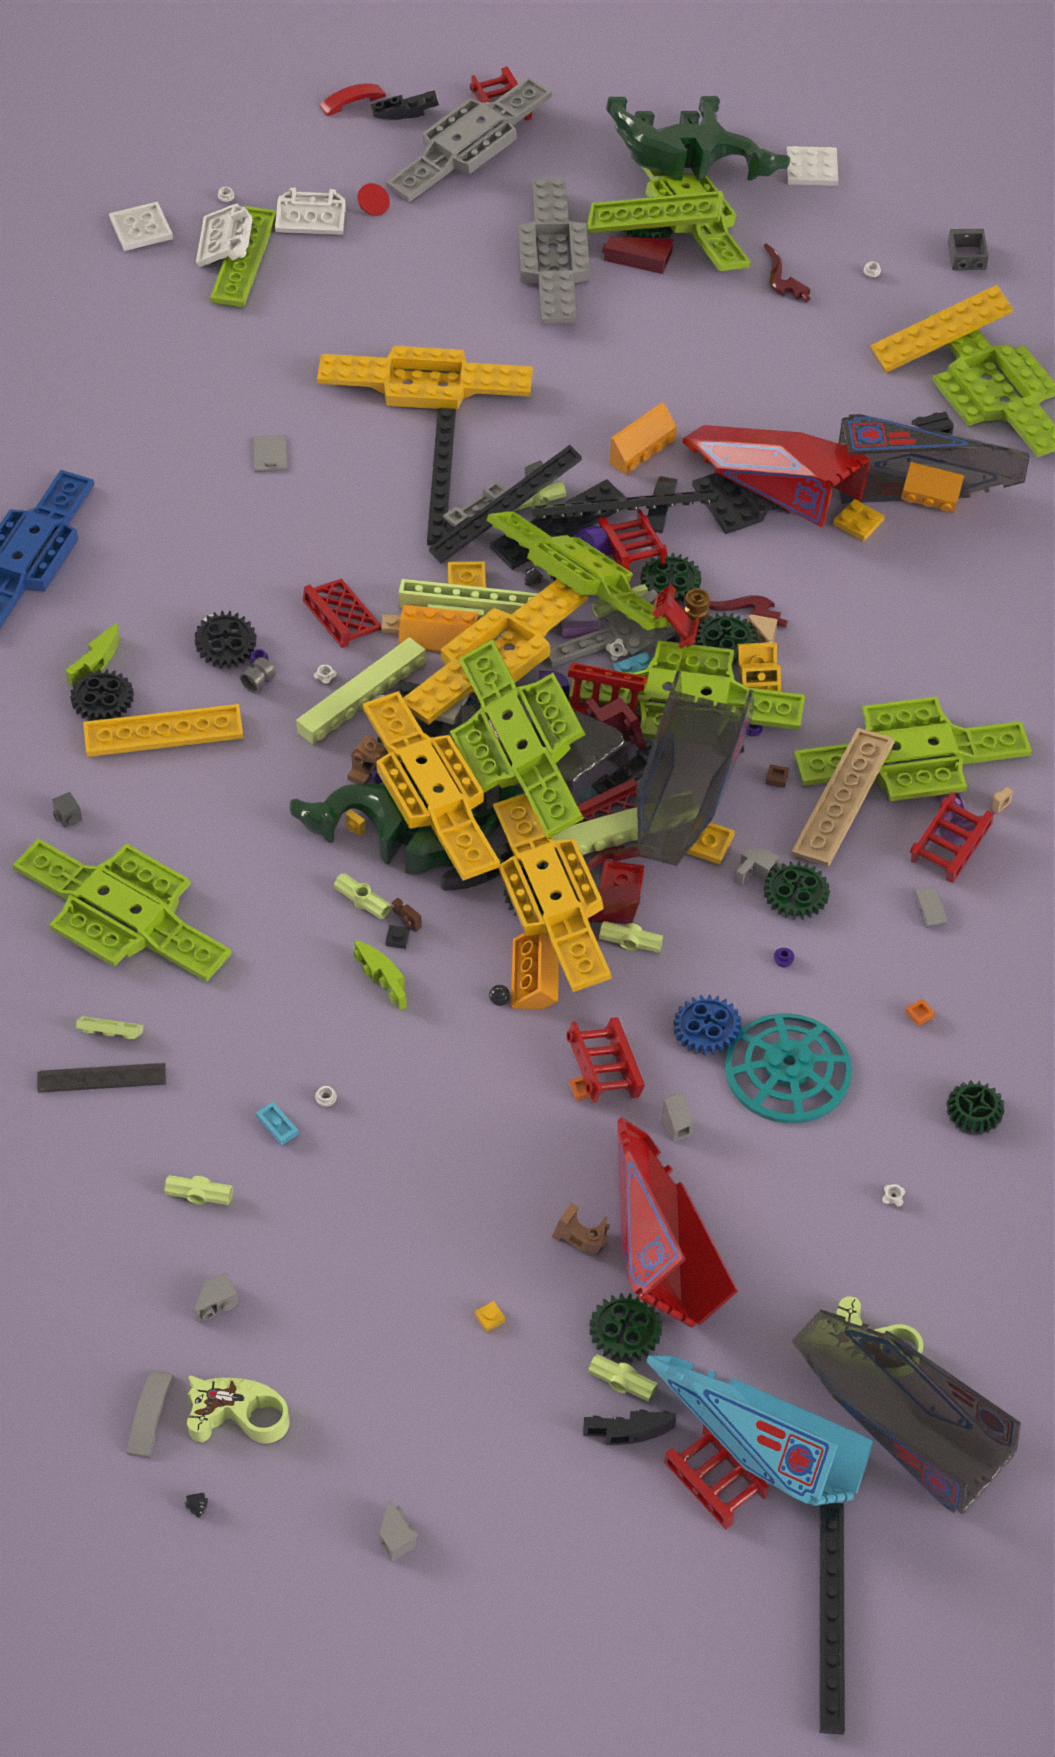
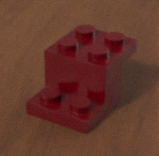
M621 697L601 708L593 698L585 701L587 706L586 714L612 727L614 730L610 728V733L615 736V731H617L624 742L630 741L639 750L646 747L639 720ZM590 719L592 721L590 726L597 731L599 737V724L606 729L608 726Z

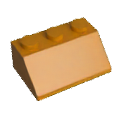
M910 462L901 499L909 503H917L925 507H933L944 512L954 513L964 475Z

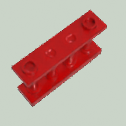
M508 66L501 68L502 75L491 80L478 82L475 75L471 76L470 90L475 94L479 102H490L489 98L504 95L518 85ZM498 84L505 86L504 88L484 92L483 88ZM532 112L524 117L526 121L532 119Z
M641 509L637 510V520L612 525L609 524L606 517L598 519L599 527L606 532L610 541L612 556L618 564L630 571L632 561L657 556L660 562L665 564V556L667 555L666 545L662 544L651 527L648 517L644 516ZM635 527L640 528V530L623 533L619 535L618 533H615L617 531H622ZM645 536L646 538L645 540L628 544L621 543L622 541ZM648 546H651L652 548L650 550L637 552L633 554L627 553V551L640 549Z
M670 584L656 595L652 614L656 619L662 616L668 620L681 636L679 641L680 648L684 646L689 647L696 641L700 618L696 616L691 620L675 601L676 589Z
M572 662L568 670V677L574 679L572 701H569L573 710L587 715L585 712L587 709L586 704L579 703L582 681L586 680L593 683L591 698L597 704L599 703L601 684L611 685L612 687L610 703L619 698L620 688L630 689L629 708L636 715L639 723H641V716L636 714L639 692H644L648 683V677Z
M952 792L948 798L945 797L940 805L941 809L919 842H915L912 845L910 853L912 863H915L918 857L921 856L945 868L947 872L946 880L954 883L993 824L994 813L987 810L983 816H977L955 805V794ZM951 811L975 823L976 827L973 831H967L944 818ZM941 826L965 838L966 842L963 846H957L934 833ZM929 841H932L955 853L956 857L953 861H947L924 848Z
M610 1018L605 1029L580 1031L576 1021L572 1022L569 1030L566 1032V1039L571 1045L586 1084V1092L590 1095L592 1102H597L602 1091L626 1089L629 1091L631 1098H639L645 1083L619 1018ZM606 1037L611 1046L586 1048L583 1040ZM612 1054L615 1056L617 1063L593 1065L590 1057ZM619 1071L624 1078L621 1081L600 1083L597 1074Z
M703 1424L702 1434L704 1436L682 1453H677L673 1448L669 1449L665 1453L664 1463L726 1530L733 1524V1511L755 1493H758L765 1499L768 1495L769 1487L766 1481L744 1469ZM711 1442L719 1453L697 1470L692 1469L687 1464V1460ZM725 1459L735 1468L713 1486H707L703 1481L702 1477ZM742 1476L750 1486L730 1502L723 1503L718 1498V1493Z

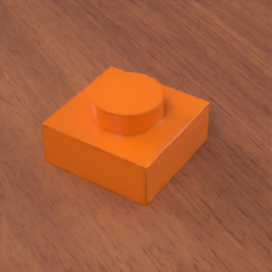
M923 998L906 1007L905 1013L917 1027L935 1017V1012Z
M583 1077L569 1080V1085L576 1102L591 1098L586 1092V1084Z

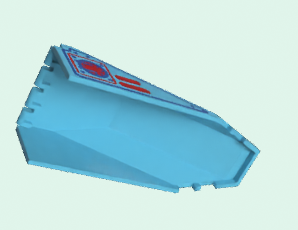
M648 1355L647 1363L744 1469L795 1499L813 1506L853 1500V1493L858 1492L875 1440L735 1378H732L731 1384L715 1379L716 1371L710 1370L707 1376L692 1370L694 1363L673 1355Z

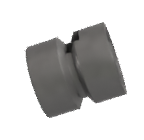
M259 657L239 677L241 683L248 691L258 693L265 686V683L275 677L276 671L267 659Z

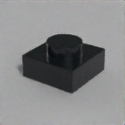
M389 925L385 941L386 946L406 949L410 928Z

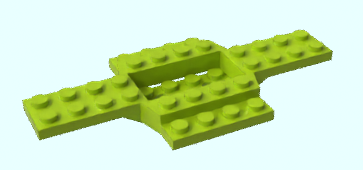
M978 329L948 343V347L955 354L956 361L949 365L948 371L933 375L932 382L965 424L969 427L983 421H1006L1012 425L1037 458L1055 452V423L1039 405L1044 400L1055 397V382L1026 346L1021 345L1012 348L1010 344L991 346ZM993 362L996 363V365L1000 368V370L1004 373V375L1008 378V380L1013 384V386L1017 389V391L1021 394L1022 397H1020V396L1014 391L1013 386L1010 385V384L1006 381L1004 375L1001 374V373L998 371V369L995 367V364H994ZM987 375L990 376L991 379L987 380L985 378H982V376ZM1007 398L1009 402L1006 403L1004 401H1000V399Z
M493 639L460 657L459 661L482 708L466 723L453 729L450 733L482 790L486 792L497 785L504 788L520 783L548 838L583 820L584 817L556 763L571 749L569 744L586 734L554 673L536 683L517 687ZM521 701L524 702L546 747L542 746L529 718L527 717L520 703ZM506 712H513V716L509 720L503 719V715ZM521 741H527L528 745L526 748L518 749V744ZM504 747H505V749H506V751H507V753H508V755H509V757H510V759H511V761H512L513 764H511V762H510V760H509V758H508V756H507V754H506V752H505V750H504Z
M658 640L655 656L645 670L630 673L648 677V683L644 692H639L636 709L640 711V727L644 738L655 739L657 737L656 734H658L657 731H659L658 728H660L662 716L665 719V706H668V704L654 702H667L669 700V694H672V692L670 693V691H666L662 687L665 684L674 685L673 682H675L674 679L676 677L675 704H689L693 707L704 706L711 709L719 708L720 711L672 705L669 712L671 714L668 715L670 716L668 718L669 721H667L666 717L659 740H665L670 730L673 734V742L717 747L718 738L729 721L744 723V720L747 718L746 713L749 711L750 715H752L751 720L748 721L749 724L800 730L805 695L748 688L734 680L732 670L734 650L699 645L680 648L679 643ZM574 679L572 680L569 701H572ZM582 681L579 702L585 703L586 700L591 698L593 689L591 681ZM601 684L598 705L610 703L611 685ZM620 688L619 698L621 697L629 707L631 690ZM703 689H710L712 693L705 696L701 694V691Z
M937 696L865 705L861 709L866 725L865 730L893 737L894 744L901 747L899 750L891 749L884 763L907 762L882 765L875 778L883 791L887 792L889 802L951 794V792H966L967 784L962 772L963 765L1031 756L1032 753L1022 721L963 728L951 723L943 713ZM935 739L939 744L931 745L928 743V740ZM849 743L795 750L794 759L802 786L828 783ZM935 756H944V757H945V758H938V759H930V760H922V761L909 762V761H911L912 759H920V758L929 759L930 757H935Z
M38 838L13 864V870L66 900L63 910L49 924L50 930L113 967H116L125 956L129 958L147 947L203 981L208 982L232 955L230 948L186 924L174 914L179 904L178 898L191 885L190 879L127 843L113 857L98 866H87ZM101 888H108L110 890L106 895L98 893ZM84 899L86 902L92 903L93 905L99 907L102 911H105L111 914L112 916L116 917L117 920L123 921L124 923L133 927L134 930H138V933L127 928L126 926L115 921L114 919L103 914L102 912L91 907L90 905L84 903L82 900ZM138 906L142 908V911L138 914L130 912L133 907Z

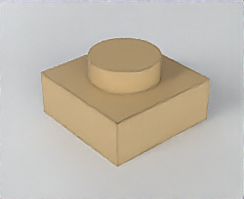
M383 614L382 633L399 634L401 615Z
M1009 787L998 791L992 798L993 804L991 809L998 814L1011 803L1013 791Z

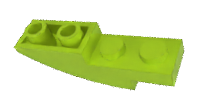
M117 623L93 639L88 644L89 652L85 653L78 661L71 664L65 670L68 684L73 687V684L78 683V678L83 679V674L90 676V671L97 674L98 669L102 671L115 654L120 640Z
M359 940L354 941L355 950L353 955L357 962H361L365 976L370 977L373 983L379 981L381 987L387 989L391 1003L393 1005L396 1004L399 1011L407 1008V996L403 991L405 989V977L400 970L376 948Z

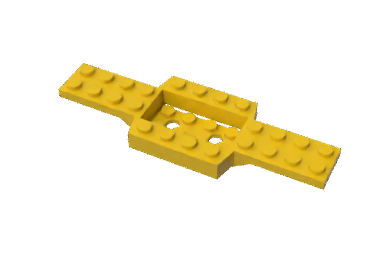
M393 346L387 358L321 354L317 384L371 387L384 394L386 406L458 410L463 399L475 394L530 397L533 366L467 363L464 350ZM403 369H412L414 371H404ZM421 370H428L432 372H422ZM438 371H445L450 373H439ZM411 381L412 384H403V382ZM440 383L448 384L447 386H438Z
M556 579L512 614L493 608L441 648V660L446 665L403 698L413 715L429 725L468 693L475 692L459 658L486 642L495 639L502 632H504L503 635L494 642L516 683L550 656V644L544 637L551 628L588 600V595L576 594L573 591L574 589L563 585L559 579ZM506 646H513L515 648L514 650H504Z
M399 691L363 703L365 714L389 753L377 760V772L409 828L431 825L463 881L499 868L500 861L475 821L471 809L484 802V791L450 735L431 738L423 733ZM422 757L427 759V762L425 764H418L416 760ZM401 762H403V764L405 765L406 769L411 775V778L414 780L416 786L418 787L423 798L425 799L428 805V810L422 802L420 796L415 790L407 774L405 773L403 767L401 766ZM440 786L444 788V791L436 793L433 791V788Z
M525 793L493 804L496 816L514 855L500 864L499 873L525 935L548 934L572 992L612 979L611 972L588 921L589 917L604 909L602 898L576 840L554 841L552 837L548 838ZM541 862L548 863V867L543 870L538 869L537 865ZM521 867H524L544 912L543 916L539 911ZM556 892L562 895V897L558 900H552L550 898V896Z

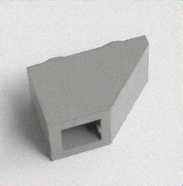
M683 1092L671 1094L663 1101L662 1124L673 1142L693 1134L694 1122Z
M227 1273L205 1281L194 1307L197 1322L209 1320L215 1314L229 1311L238 1305L237 1292Z
M392 1500L387 1503L379 1536L380 1544L391 1561H394L416 1548V1538L418 1535L412 1525H407L404 1520V1512L400 1506L396 1507Z

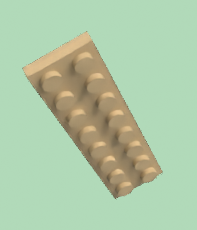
M857 728L791 851L792 856L827 867L830 866L894 744L893 737Z

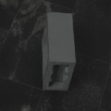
M950 229L948 246L952 270H986L989 256L984 229ZM978 246L979 255H957L956 247Z

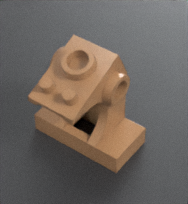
M365 735L351 753L352 769L347 774V779L356 784H367L372 778L371 773L377 766V760L389 754L386 748L377 743L373 737ZM365 762L372 765L369 770L365 767Z
M571 1203L560 1218L552 1237L557 1241L563 1238L582 1252L598 1254L601 1247L605 1248L607 1241L606 1234L610 1227V1224L606 1223L607 1217L605 1216L597 1227L586 1228L577 1219L578 1207Z

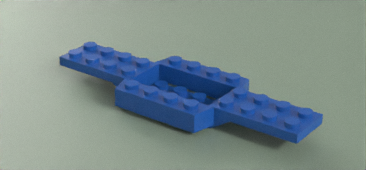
M60 470L36 507L27 511L10 509L0 523V628L26 589L45 591L77 543V529L68 524L93 488L94 479ZM35 528L40 529V531L35 534L29 532L30 530H33ZM55 532L27 574L32 561L36 559L38 552L45 545L50 534ZM17 554L23 555L20 559H13L12 557Z

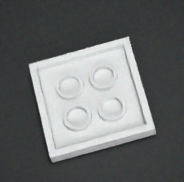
M787 146L786 153L790 157V165L787 168L788 185L838 186L837 148Z
M158 202L109 213V219L124 251L173 239L171 229Z

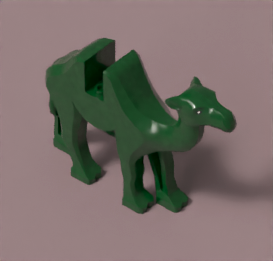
M702 96L700 98L698 108L702 116L700 124V113L698 111H681L679 124L659 129L653 127L655 115L652 111H636L634 116L626 111V104L628 102L626 97L608 98L606 110L616 123L617 133L631 150V158L639 166L659 171L674 180L682 181L684 168H691L696 179L701 180L706 176L709 168L715 161L730 155H739L746 158L749 169L747 180L749 181L756 179L758 176L769 177L776 170L787 169L790 165V157L788 155H780L763 148L760 149L751 139L725 130L717 122L716 112L719 110L718 105L720 103L718 96Z
M420 757L416 762L418 764H425L427 759ZM401 762V766L418 793V787L403 762ZM384 783L345 785L330 794L324 802L309 803L300 799H292L290 801L291 815L300 820L309 831L322 835L329 843H332L334 840V830L342 814L349 809H357L366 814L376 826L379 835L380 856L387 865L391 862L402 844H405L407 846L405 848L406 873L420 874L437 866H454L431 825L409 828ZM513 785L504 788L498 786L500 799L497 803L521 795L522 790ZM418 793L422 802L428 810V805L425 799L423 798L422 794ZM478 805L471 809L487 839L492 830L500 826L493 807L474 816L475 811L479 807Z

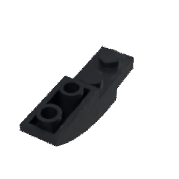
M433 90L407 99H403L402 95L394 96L370 105L374 117L400 120L425 115L424 110L439 106L436 92Z
M508 842L498 846L494 851L500 864L514 856ZM456 868L447 870L441 876V888L444 891L459 890L486 883L500 876L499 868L464 881Z
M639 1409L630 1411V1419H624L623 1417L602 1418L596 1415L584 1417L583 1436L606 1437V1445L639 1443L656 1438L674 1429L676 1413L669 1411L648 1412L647 1410Z

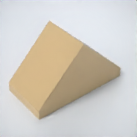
M749 615L747 624L752 623V629H756L757 641L759 643L774 642L778 619Z

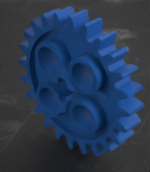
M711 994L708 995L707 999H704L702 995H700V1000L692 997V1003L685 1001V1007L679 1006V1012H675V1019L673 1020L674 1034H676L677 1041L681 1040L682 1047L687 1045L688 1051L694 1048L695 1054H698L700 1050L703 1051L704 1056L707 1055L708 1051H711L713 1055H715V1050L723 1053V1047L730 1049V1043L735 1044L736 1037H740L741 1016H738V1009H734L733 1003L727 1005V999L720 1002L719 996L712 999Z

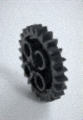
M221 611L219 616L213 612V618L207 615V622L201 620V626H197L194 641L196 651L200 652V658L206 657V663L212 661L213 667L218 663L220 664V669L226 664L228 669H230L231 664L238 667V661L244 664L245 658H250V653L256 647L257 635L255 634V628L251 627V622H245V616L239 619V613L231 616V611L227 615Z
M98 669L97 674L90 671V676L83 674L84 679L78 678V684H73V690L70 691L73 709L76 710L77 715L81 714L82 719L88 716V721H91L93 718L96 720L113 719L114 716L121 718V712L127 713V708H131V702H134L131 682H128L127 677L123 678L122 673L116 676L115 670L111 674L108 672V669L104 673H101V670Z

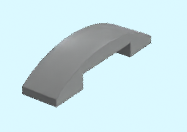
M495 481L483 489V495L461 509L458 507L453 508L444 514L443 518L457 528L508 489Z
M153 1370L149 1373L134 1416L127 1454L150 1458L156 1438L155 1431L165 1397H168L174 1377L173 1374Z

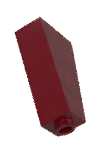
M609 237L608 242L604 243L602 249L604 261L664 274L673 253L674 239Z
M639 884L597 888L602 898L604 909L589 917V922L633 923L640 903Z

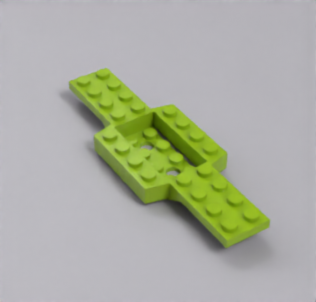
M642 167L652 180L647 183L645 194L648 198L671 196L673 193L670 190H673L676 195L718 191L707 175L701 180H697L692 173H683L682 181L674 180L659 171ZM723 198L720 222L670 226L674 233H691L719 271L750 268L751 261L728 232L727 228L734 226L737 214L725 198Z
M514 511L488 514L486 521L491 523L495 529L503 531L507 537L516 540L520 546L530 550L527 558L535 566L543 568L547 571L548 575L556 577L560 580V583L574 589L573 591L576 594L599 596L600 600L608 602L615 610L624 613L628 619L636 621L645 630L671 626L665 617L660 616L656 619L652 614L654 605L632 591L629 585L633 575L632 572L581 538L569 537L568 535L551 537Z

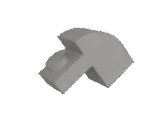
M751 848L741 854L740 864L735 870V883L742 887L753 874L765 880L766 877H769V872H774L775 867H778L779 856L763 848Z

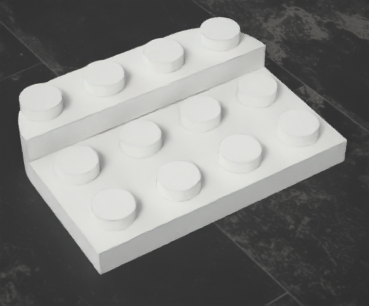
M296 187L289 188L290 191L282 196L279 195L275 232L343 235L346 203L345 198L336 193V190L330 189L329 193L296 192Z
M233 204L204 216L196 259L199 267L209 265L227 256L233 261L246 255L252 216L245 207Z

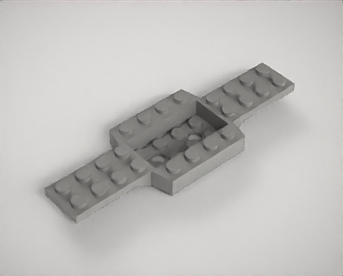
M527 77L495 102L481 103L468 99L422 133L423 143L427 147L419 158L387 180L386 187L406 201L411 202L454 169L471 174L517 139L516 128L513 125L550 99L552 91L534 79ZM485 120L484 123H477L476 121ZM491 128H495L491 132L486 134V132L489 131ZM454 137H456V138L461 137V140H459V141H454V140H452V139H453ZM479 137H482L480 140H478L476 143H474V141H475L476 139H478ZM468 145H472L464 152H462V150L466 148Z
M565 178L532 179L534 222L518 225L521 282L538 284L542 324L577 323L574 283L590 280L586 223L569 221ZM568 238H569V243H570V256H571V268H572V270H569V263H568V250H567V239H568ZM536 240H538V254H539V268H540V271H538V259H537V245H536ZM555 245L557 248L550 249L548 246ZM553 268H556V269H558L559 271H550V270L553 269Z

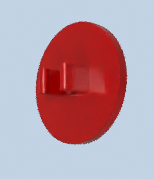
M368 183L363 185L358 191V204L367 214L379 216L384 214L389 208V195L380 185Z

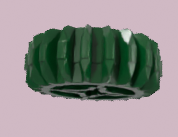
M970 1080L967 1085L962 1082L960 1087L956 1086L949 1094V1099L946 1103L947 1115H950V1122H955V1128L962 1127V1132L970 1130L972 1135L974 1131H977L981 1135L984 1130L986 1133H989L991 1128L995 1130L1002 1121V1116L1005 1112L1004 1100H1001V1093H996L995 1087L989 1088L988 1083L981 1085L979 1080L977 1084H974Z

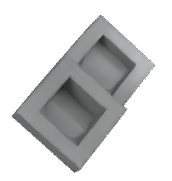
M935 886L915 890L919 910H922L926 928L946 924L945 911Z

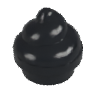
M533 566L525 571V585H537L542 581L543 575Z
M495 985L489 992V998L495 1005L501 1006L509 1000L510 991L504 985Z
M205 1493L186 1496L185 1508L190 1510L197 1518H200L204 1512L203 1510L207 1508L208 1498H205Z

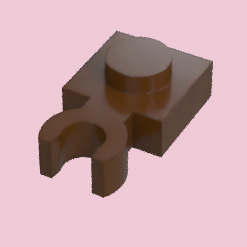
M399 898L392 901L394 905L392 908L393 912L402 917L401 920L406 927H410L415 932L422 928L421 915L408 904L405 905Z

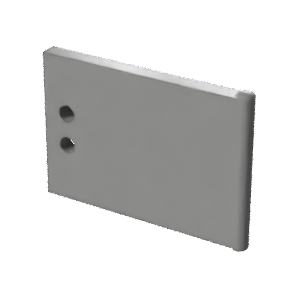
M286 435L252 437L255 472L287 471Z

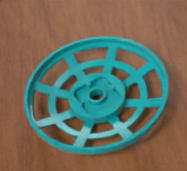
M784 1013L767 1015L756 1019L740 1030V1037H736V1043H730V1049L727 1050L725 1073L728 1085L734 1096L751 1112L774 1122L803 1123L823 1117L841 1103L850 1086L852 1065L846 1046L837 1034L826 1025L803 1015ZM775 1020L776 1027L766 1029L756 1037L745 1033L756 1025ZM784 1020L802 1021L815 1027L809 1031L798 1026L785 1025ZM787 1031L799 1032L806 1036L801 1041L789 1039ZM824 1031L831 1036L841 1048L843 1055L831 1054L827 1044L818 1035ZM775 1032L779 1033L780 1040L773 1044L762 1040L767 1035ZM738 1040L750 1043L745 1054V1064L732 1067L733 1051ZM815 1040L825 1054H813L808 1045ZM755 1046L766 1051L764 1060L751 1062ZM792 1060L795 1064L788 1066L784 1061ZM815 1062H827V1071L823 1078L814 1072ZM834 1063H845V1078L840 1090L837 1091L829 1084L833 1074ZM764 1068L769 1077L767 1082L763 1084L753 1070ZM747 1072L751 1082L760 1090L754 1100L750 1099L742 1091L734 1075ZM808 1079L817 1084L814 1088L800 1093L799 1085L805 1083ZM776 1083L790 1086L792 1094L781 1093L772 1090ZM822 1090H825L833 1097L819 1108L807 1112L803 1111L802 1100L813 1097ZM767 1095L778 1100L793 1101L795 1113L777 1112L761 1106Z

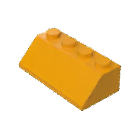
M663 402L611 437L610 464L624 475L636 469L638 465L646 462L651 456L659 453L664 447L676 440L677 426Z
M403 605L398 645L410 637L426 649V651L441 653V648L479 620V612Z
M522 933L513 938L511 1007L513 1009H545L558 1002L559 960L548 934L526 936L525 933Z

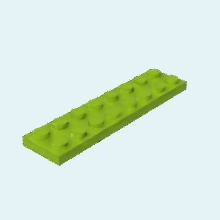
M723 191L591 203L587 231L589 234L720 222L724 194Z
M244 206L252 216L249 244L246 249L247 253L243 258H237L233 261L229 256L224 258L210 296V303L245 307L276 221V210Z

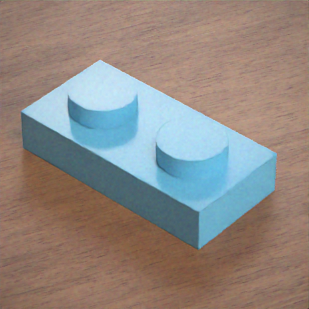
M643 652L613 664L612 670L629 673L645 670L652 659L647 652Z
M274 1102L256 1112L257 1119L281 1146L299 1135L298 1129Z

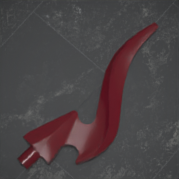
M764 244L765 249L772 258L770 285L774 291L784 296L785 291H790L795 299L802 298L805 302H808L810 300V288L792 277H789L787 280L781 279V258L770 245Z
M749 595L727 601H710L709 609L734 610L752 607L754 608L751 611L752 615L778 619L777 625L785 628L788 620L780 618L781 612L768 610L769 607H775V603L763 596Z
M650 843L643 845L635 844L628 848H625L624 845L606 848L596 854L586 865L591 870L608 859L619 861L645 856V852L651 851L652 847Z

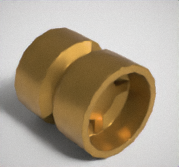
M696 588L688 591L686 594L684 612L691 620L698 616L700 618L699 624H702L703 619L707 620L709 616V593L703 589Z

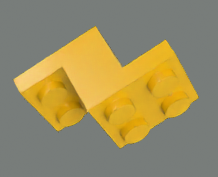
M776 642L738 644V682L748 688L781 692V666L777 662Z

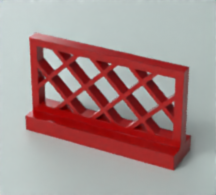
M342 578L315 588L311 584L304 586L302 601L341 648L347 647L351 640L381 630V624ZM340 586L343 592L333 590V588ZM318 593H326L328 594V596L323 597L320 596ZM331 595L338 596V597H341V599H340V600L331 599L330 596H331ZM343 599H350L353 601V604L344 602ZM327 604L337 605L338 608H330ZM340 607L349 608V609H351V611H350V612L342 611V610H340ZM353 610L361 611L363 616L354 614ZM337 616L347 617L348 619L347 621L340 620ZM350 619L359 620V621H361V623H360V624L352 623V622H350ZM363 622L372 623L373 626H364ZM347 628L357 629L358 631L350 633Z
M633 778L577 805L584 817L581 821L593 820L594 815L597 813L605 814L606 816L614 814L616 812L610 811L613 805L622 806V811L625 810V807L631 809L640 806V792L637 789L638 784ZM635 795L639 801L638 806L627 803L628 798ZM642 797L643 805L648 804L644 797Z

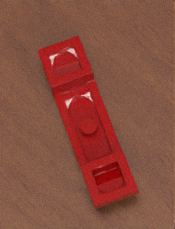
M357 84L332 94L320 104V107L327 116L342 112V106L365 98H369L372 102L386 97V94L377 84Z

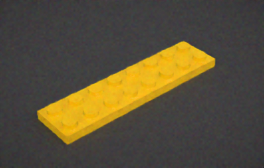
M994 285L870 345L885 373H888L1012 313L1013 308L998 285Z
M239 704L83 722L87 757L244 739Z

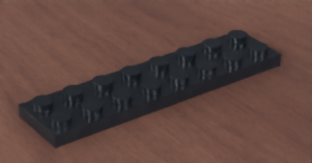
M606 479L564 503L625 498V496ZM602 510V513L592 514L591 511L584 512L583 515L566 513L564 517L547 515V518H534L529 522L551 537L564 535L573 537L581 529L598 523L599 518H607L616 512ZM506 534L490 542V549L511 570L529 561L527 556L530 550L520 546L519 542L507 537Z

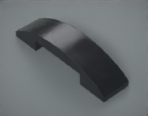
M660 476L653 495L674 493L678 479ZM657 505V508L648 510L647 517L655 532L663 533L669 507Z
M650 740L646 743L645 748L636 751V756L628 761L625 767H620L610 776L608 774L603 775L591 784L592 788L599 794H602L633 778L635 781H638L644 776V773L646 774V771L648 772L653 767L660 748ZM663 751L661 752L658 761L664 755Z

